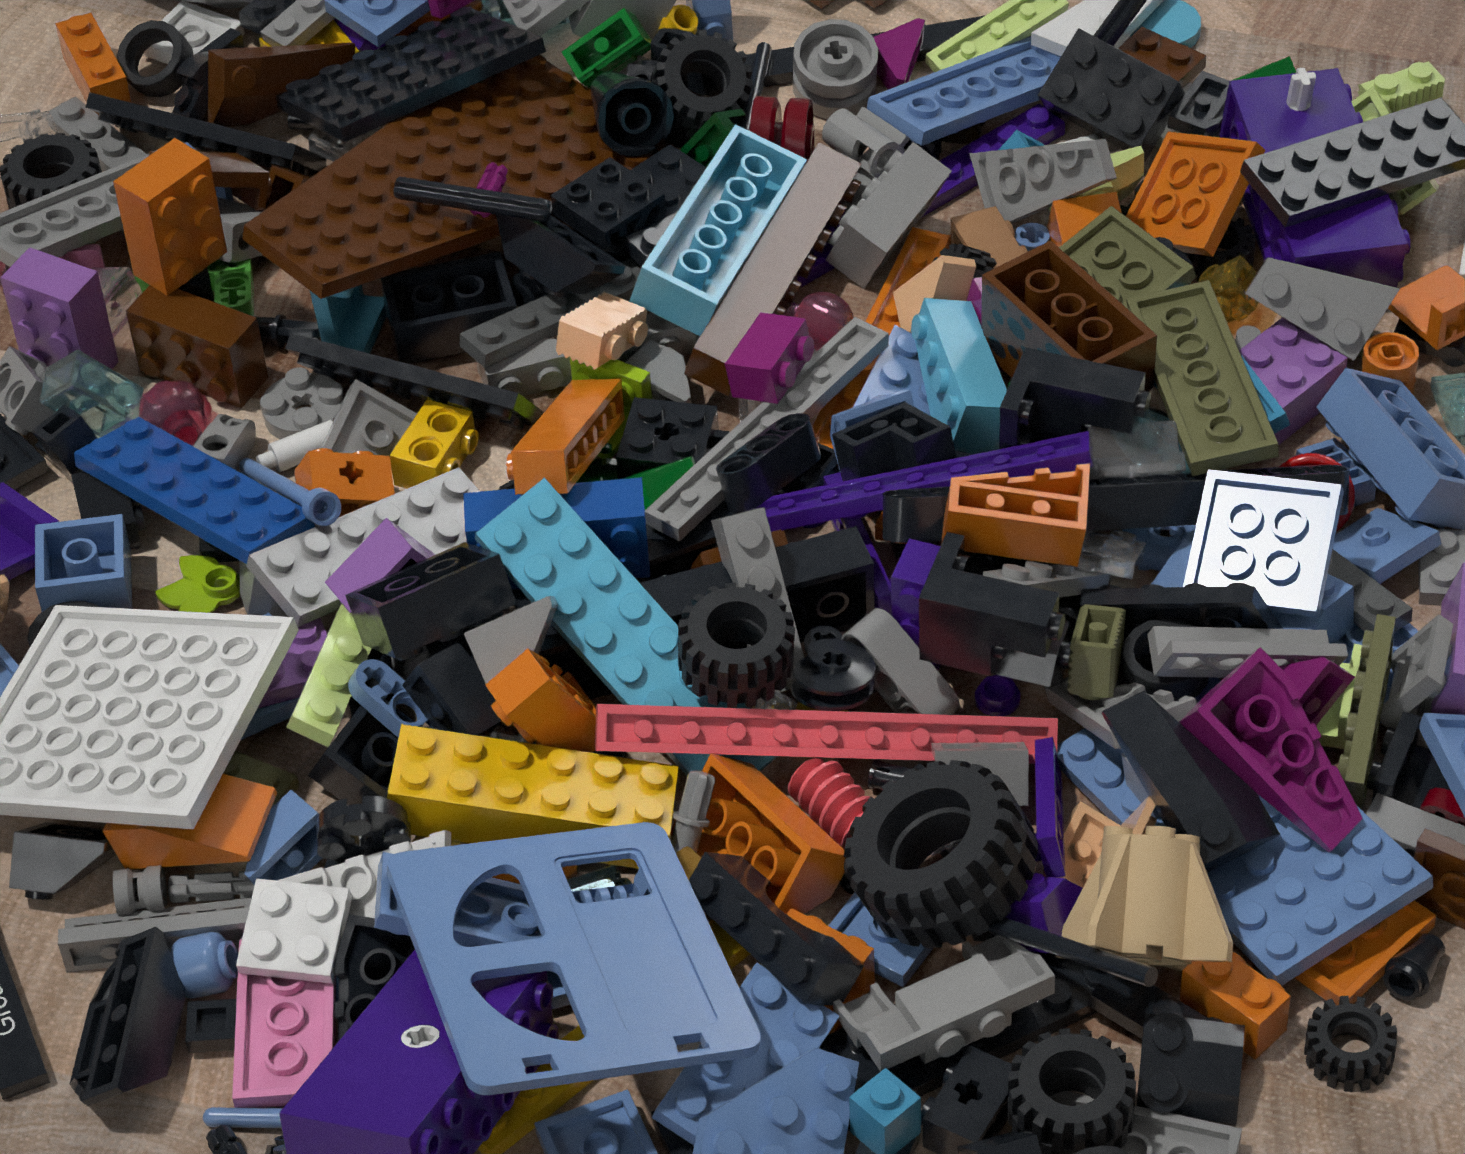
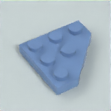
M813 1048L803 1053L786 1066L768 1075L738 1094V1096L701 1117L698 1123L693 1154H844L850 1119L849 1097L855 1090L859 1062L818 1048Z

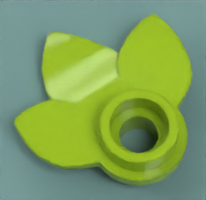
M200 555L179 557V565L183 578L155 591L156 597L168 608L179 609V611L213 613L219 606L232 603L240 597V575L231 567L220 565L212 557Z

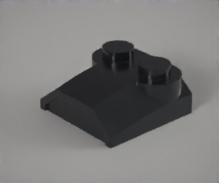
M1170 1012L1157 1015L1145 1013L1136 1106L1149 1108L1157 1113H1172L1218 1124L1236 1126L1245 1025L1184 1018Z

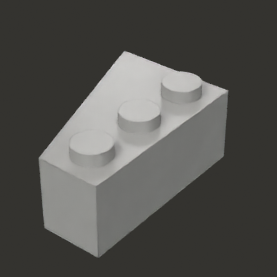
M1268 257L1244 294L1354 361L1400 288Z

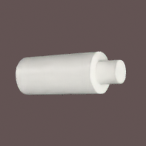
M325 421L269 443L268 452L256 456L257 462L269 469L275 467L278 472L297 466L308 451L321 448L333 421Z

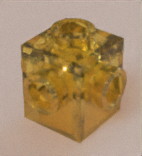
M1241 255L1220 266L1217 264L1210 266L1199 278V282L1210 281L1227 324L1234 320L1237 322L1244 320L1256 310L1259 303L1244 294L1257 272Z

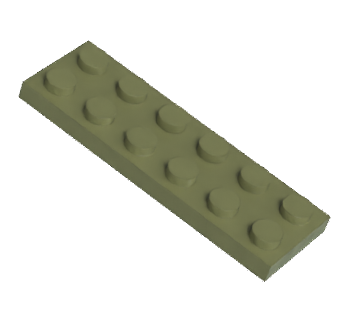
M1207 280L1126 299L1127 309L1157 335L1154 380L1191 475L1196 476L1207 473L1208 470L1218 471L1279 457L1277 439L1210 281Z

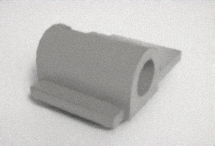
M862 107L857 115L844 108L837 110L827 119L822 131V139L833 150L862 163L856 177L862 183L853 202L845 201L843 205L847 206L846 212L853 204L855 206L862 199V193L875 177L879 178L884 171V166L895 151L898 150L902 154L906 151L904 146L910 139L865 107Z

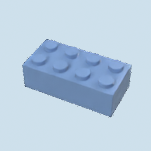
M1345 368L1316 407L1327 420V428L1345 441L1350 448L1348 451L1350 456L1369 470L1373 475L1371 479L1373 484L1393 499L1397 504L1395 510L1401 517L1409 522L1421 521L1431 523L1441 529L1450 527L1465 530V455L1402 381Z

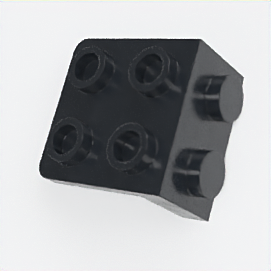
M1403 711L1396 729L1388 727L1381 747V754H1384L1385 757L1382 763L1374 761L1367 780L1366 788L1373 790L1372 802L1376 794L1379 793L1419 809L1430 789L1437 787L1450 790L1430 749L1417 745L1421 716Z

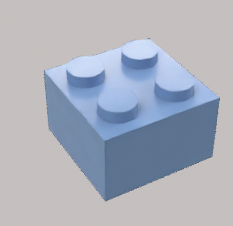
M122 514L35 525V589L42 612L52 605L69 601H85L104 608L133 609L131 548Z

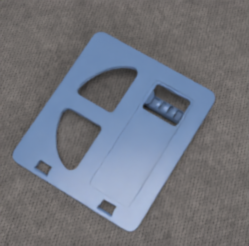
M642 822L396 853L389 858L387 866L389 882L465 1083L473 1092L480 1095H495L747 1058L753 1056L758 1051L761 1039L760 1031L668 835L659 825ZM621 859H633L639 868L634 877L633 884L571 891L562 867ZM499 874L515 876L521 884L542 937L475 947H465L456 943L453 937L454 921L460 906L472 890L485 880ZM553 971L558 974L584 1038L579 1041H565L532 1032L509 1020L494 1009L476 991L472 983L484 979ZM700 1042L703 1047L702 1049L681 1052L677 1050V1045ZM550 1063L552 1068L550 1071L529 1074L525 1072V1067Z

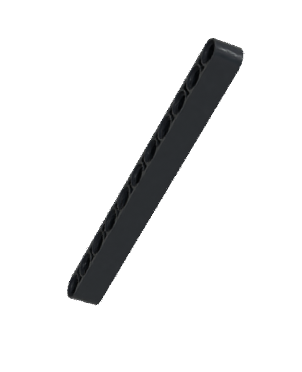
M1307 465L1222 470L1226 472L1341 484L1344 494L1339 516L1348 513L1350 474L1348 467L1340 465ZM1191 472L1089 478L1086 531L1196 525L1207 473L1192 476ZM949 487L885 491L883 493V539L898 543H907L909 538L922 542L941 541Z

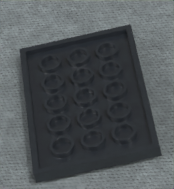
M462 7L450 14L451 17L440 22L430 21L420 25L415 33L388 39L385 42L386 45L374 51L364 50L353 55V60L345 64L324 67L319 71L320 75L311 79H300L290 82L285 87L286 92L276 95L275 99L278 109L343 142H347L546 52V48L541 36L475 10L472 7Z

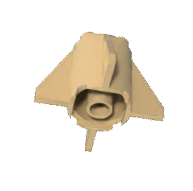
M1105 826L1102 852L1063 926L1062 936L1149 966H1163L1181 972L1192 961L1232 962L1233 940L1200 856V837L1175 834V828L1165 826H1146L1145 835L1133 834V829L1127 827Z

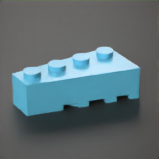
M924 298L919 314L913 317L911 334L916 343L930 416L951 427L956 451L974 455L998 450L1000 406L1007 389L987 339L984 336L971 301Z

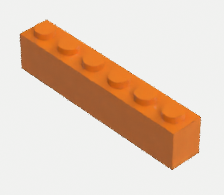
M621 379L571 380L507 456V476L509 480H514L515 495L525 494L543 478L559 494L568 493L625 420Z

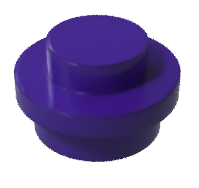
M1000 675L987 676L975 691V704L986 715L1007 716L1019 707L1020 691L1009 677Z

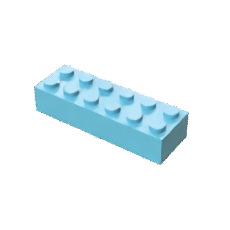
M735 124L641 267L630 302L642 306L648 311L701 336L805 166L807 159Z

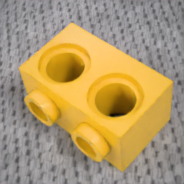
M427 399L390 454L394 485L408 489L453 469L460 468L467 455L473 454L478 444L479 434L475 430L473 412Z

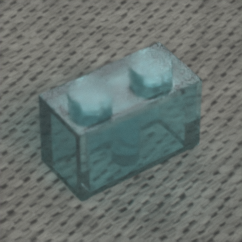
M77 349L46 368L39 402L54 411H57L65 404L82 416L94 434L103 437L123 426L127 421L139 417L144 388Z

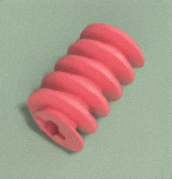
M822 758L806 760L797 768L788 784L789 795L799 803L804 812L809 814V817L845 850L846 839L852 837L849 833L850 827L855 817H861L864 813L862 811L863 805L870 796H865V791L862 787L854 784V779L849 773L843 772V767L838 761L824 762Z

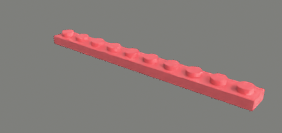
M596 704L595 751L935 761L931 752V743L1024 742L1029 750V764H1035V740L1053 737L1057 751L1058 718Z

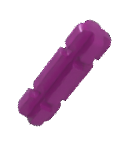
M494 162L489 163L476 188L501 192L507 180L505 177L508 172L506 166H497ZM471 211L473 215L480 214L484 218L490 215V213Z

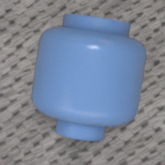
M206 932L180 938L171 948L170 954L186 998L195 999L224 993L233 984V979L238 976V969L236 967L238 959L237 949L231 940H226L218 932Z

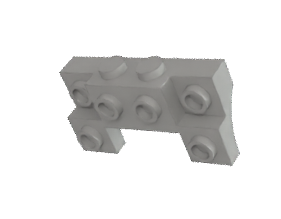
M997 935L973 947L969 941L962 944V956L965 961L896 991V1006L889 1000L876 982L870 985V993L845 1004L840 999L834 1001L833 1010L834 1013L839 1015V1022L857 1048L864 1046L881 1072L885 1068L889 1069L918 1055L924 1064L939 1057H949L972 1042L983 1037H993L999 1034L1005 1027L1011 1025L1012 1012L1054 994V973L1040 954H1034L1026 950L1020 943Z

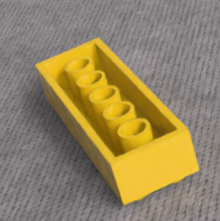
M401 724L387 799L397 802L407 811L408 822L411 825V835L430 837L429 834L447 830L452 832L451 841L464 843L495 841L642 822L659 825L666 831L670 839L679 766ZM633 859L598 862L638 868Z

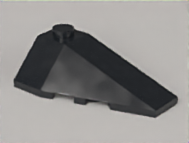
M1142 691L1102 711L1101 714L1146 793L1156 805L1155 808L1165 826L1175 828V834L1200 837V856L1207 873L1280 835L1258 794L1148 693Z

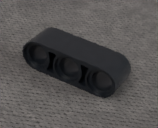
M796 413L780 418L717 465L716 471L727 507L730 511L742 512L756 508L820 460V449L811 418L808 414Z

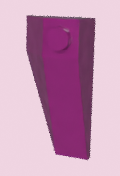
M1260 647L1212 688L1179 722L1259 796L1323 849L1331 852L1363 818L1338 768L1331 765L1319 741L1321 735L1315 723H1310L1298 698L1301 695L1294 681Z

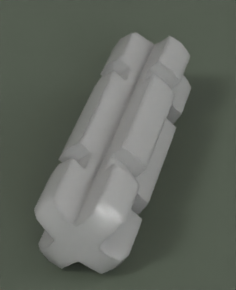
M239 871V876H233V872L198 873L194 875L193 879H189V874L172 875L169 877L167 886L169 899L173 903L190 902V897H196V902L234 900L235 895H240V899L252 898L254 885L246 877L245 871Z

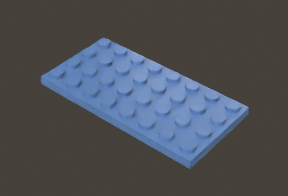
M1209 677L1206 687L1195 697L1197 703L1221 681L1218 677ZM1084 728L1057 745V755L1061 771L1109 819L1121 825L1141 804L1126 785L1121 756L1123 750L1113 748ZM1261 796L1259 798L1280 835L1207 873L1233 943L1268 979L1277 981L1281 986L1433 888L1432 875L1358 806L1357 808L1363 819L1331 852H1327ZM1161 817L1157 818L1155 826H1165Z

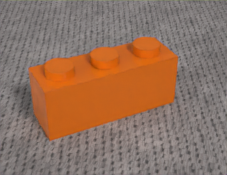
M92 13L73 16L68 20L55 23L63 59L86 103L89 92L132 103L126 75Z

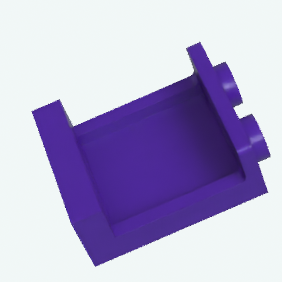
M4 482L0 483V575L4 574L10 580L35 568V525L60 521Z

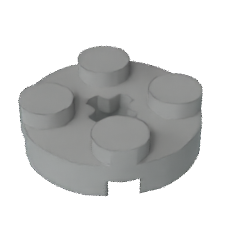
M297 367L290 369L285 374V378L273 383L260 399L262 416L268 431L276 438L282 439L325 421H334L344 400L343 388L333 379L317 373H309L305 368ZM301 405H311V407H302V408L296 410V408H297L298 406H301Z

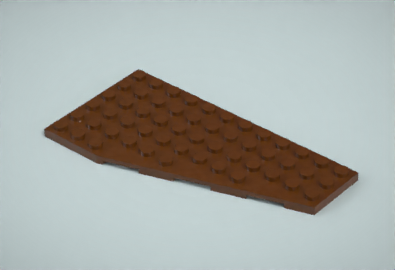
M538 55L391 121L244 224L243 240L322 299L500 237L496 214H490L484 218L480 214L473 215L470 210L395 198L393 191L398 177L476 188L487 165L494 162L497 166H506L508 170L505 176L507 180L501 192L551 201L550 195L609 157L631 170L671 144L675 148L676 146L662 138L655 145L656 149L636 157L620 155L613 151L602 141L598 134L591 89L572 78L569 73L560 70L547 61L544 56Z

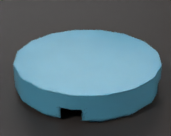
M1164 0L1130 37L1141 27H1144L1182 45H1188L1191 48L1200 38L1201 16L1193 6L1184 1Z

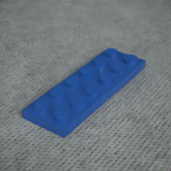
M141 417L127 421L123 426L103 437L93 440L90 444L74 452L75 465L79 469L247 564L250 554L315 527V523L304 516L300 505Z

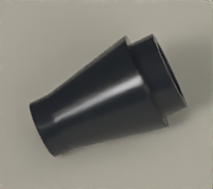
M1423 934L1415 943L1386 963L1384 983L1394 996L1409 1001L1421 997L1428 992L1439 961L1445 954V945L1441 939L1433 934Z

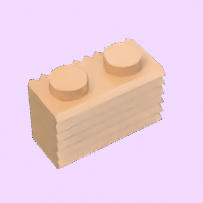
M603 292L602 295L599 294L597 298L594 297L588 303L585 302L584 305H580L574 311L571 310L570 314L566 313L565 316H561L556 352L558 355L563 354L565 358L570 356L572 361L577 359L579 364L584 362L587 367L591 365L594 370L611 359L617 360L623 352L633 346L638 347L644 342L648 332V325L646 324L647 309Z

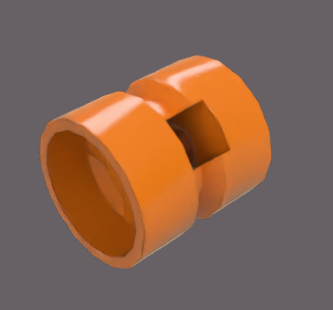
M1384 332L1374 335L1367 340L1363 349L1362 372L1402 381L1414 395L1419 348L1406 335L1395 332Z

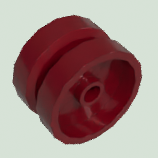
M755 96L751 112L750 132L808 161L815 146L812 99L790 98L786 104L782 122L781 105L776 97Z

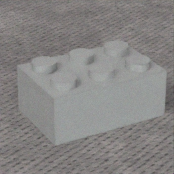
M914 142L903 154L898 150L895 151L884 166L883 173L878 179L875 177L862 193V199L856 206L853 204L839 222L840 226L828 241L833 248L826 261L863 289L866 288L909 234L912 227L925 214L952 172Z

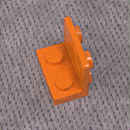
M1445 265L1400 288L1388 309L1432 347L1439 350L1465 336V279L1451 267Z

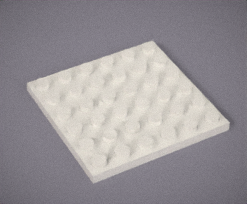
M55 605L0 697V815L194 829L299 631L294 617Z

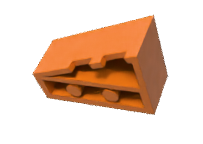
M1090 464L1076 465L1075 471L1052 474L1049 468L1035 469L1032 476L1009 478L1007 472L951 477L944 514L942 542L946 533L950 532L965 536L964 551L1078 567L1087 526Z
M527 648L486 684V687L496 700L491 704L494 712L507 726L514 724L517 731L528 743L533 744L536 741L537 745L590 753L595 751L596 707L570 672L565 673L562 677L559 676L563 671L558 665L554 664L550 668V663L546 658Z

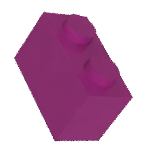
M760 312L725 362L732 397L778 404L787 390L794 385L796 377L805 363L809 362L813 356L814 341L809 335L805 318Z

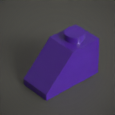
M1034 873L1032 880H1026L1028 888L1021 901L1015 900L1010 906L1011 913L1006 918L1062 936L1063 926L1083 888L1065 878L1044 877L1040 873ZM1021 944V945H1022L1026 950H1028V951L1048 953V952H1045V951H1042V950H1039V949H1036V948H1033V947H1030V946Z

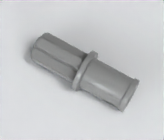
M690 771L687 776L679 811H674L672 816L676 820L671 839L675 852L689 846L697 853L703 827L709 826L710 821L706 819L715 784V777L709 773Z

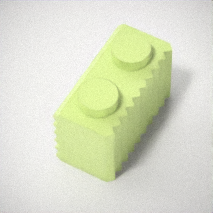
M1429 61L1425 63L1417 62L1411 64L1407 69L1392 74H1380L1374 80L1359 84L1360 90L1358 94L1360 96L1371 87H1374L1393 113L1440 97L1443 99L1445 78Z

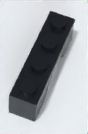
M704 852L689 879L702 910L803 1003L833 1006V1002L838 999L843 1003L864 965L833 937L821 934L802 925L780 910L766 894L771 882L742 856Z

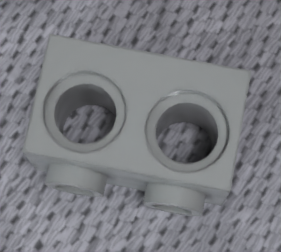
M9 346L0 360V413L7 417L5 423L10 428L22 435H27L29 431L32 432L64 404L66 405L71 396L42 361Z

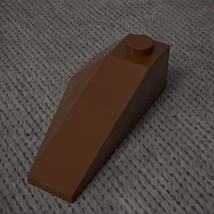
M355 43L208 50V122L225 127L244 126L281 112L282 110L278 109L275 98L276 95L286 92L285 87L287 84L295 80L311 79L320 75L319 71L324 67L335 64L342 65L353 60Z

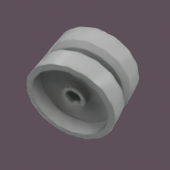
M828 19L814 23L802 31L794 44L793 93L795 97L812 99L814 115L823 119H828L839 109L844 108L857 115L862 107L867 108L868 97L875 95L878 47L873 36L858 24L848 20Z

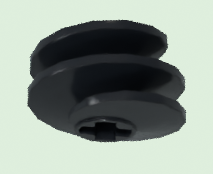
M820 639L811 642L807 649L808 657H804L794 666L792 694L798 702L807 707L821 711H842L865 703L873 694L876 671L873 657L865 649L851 642L838 639Z

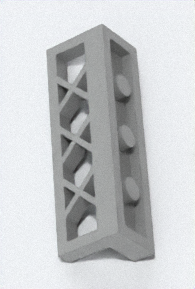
M1154 626L1148 633L1154 676L1225 678L1260 647L1278 666L1325 657L1340 666L1348 657L1346 644L1329 643L1327 630Z
M252 898L166 907L165 910L153 912L140 910L127 915H117L115 913L65 919V928L58 929V946L66 973L109 968L118 957L114 953L121 940L153 927H157L163 932L170 952L173 944L180 938L206 932H218L226 940H231L239 953V940L243 937Z

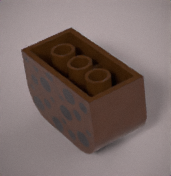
M1051 240L982 274L981 320L983 333L995 360L1011 378L1026 347L1145 372L1144 391L1150 392L1154 385L1157 335Z

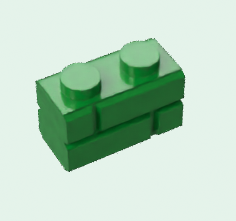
M623 8L563 50L562 54L578 80L591 89L593 81L600 74L608 71L619 73L628 64L636 61L638 55L643 56L650 51L652 40L637 17Z

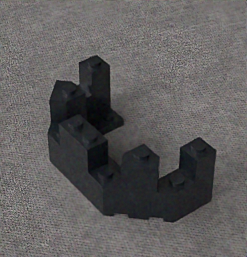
M1025 347L1000 406L999 449L1085 431L1090 432L1092 439L1096 427L1132 434L1138 418H1146L1150 405L1151 392L1144 391L1145 372ZM1093 457V467H1090L1089 478L1133 476L1135 466ZM947 532L919 596V660L988 676H1005L1047 687L1062 684L1064 671L1069 669L1072 637L1069 636L1070 622L1065 621V614L1059 613V600L1080 611L1079 602L1081 595L1059 597L1057 592L969 573L971 558L964 555L965 536ZM1081 552L1080 557L1096 562L1095 569L1104 572L1105 557ZM981 554L1002 567L1003 564L1025 567V563L1031 561Z

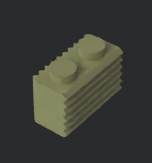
M1088 604L1080 608L1070 644L1069 676L1067 680V690L1070 694L1079 695L1086 700H1100L1101 698L1113 697L1122 660L1126 610Z

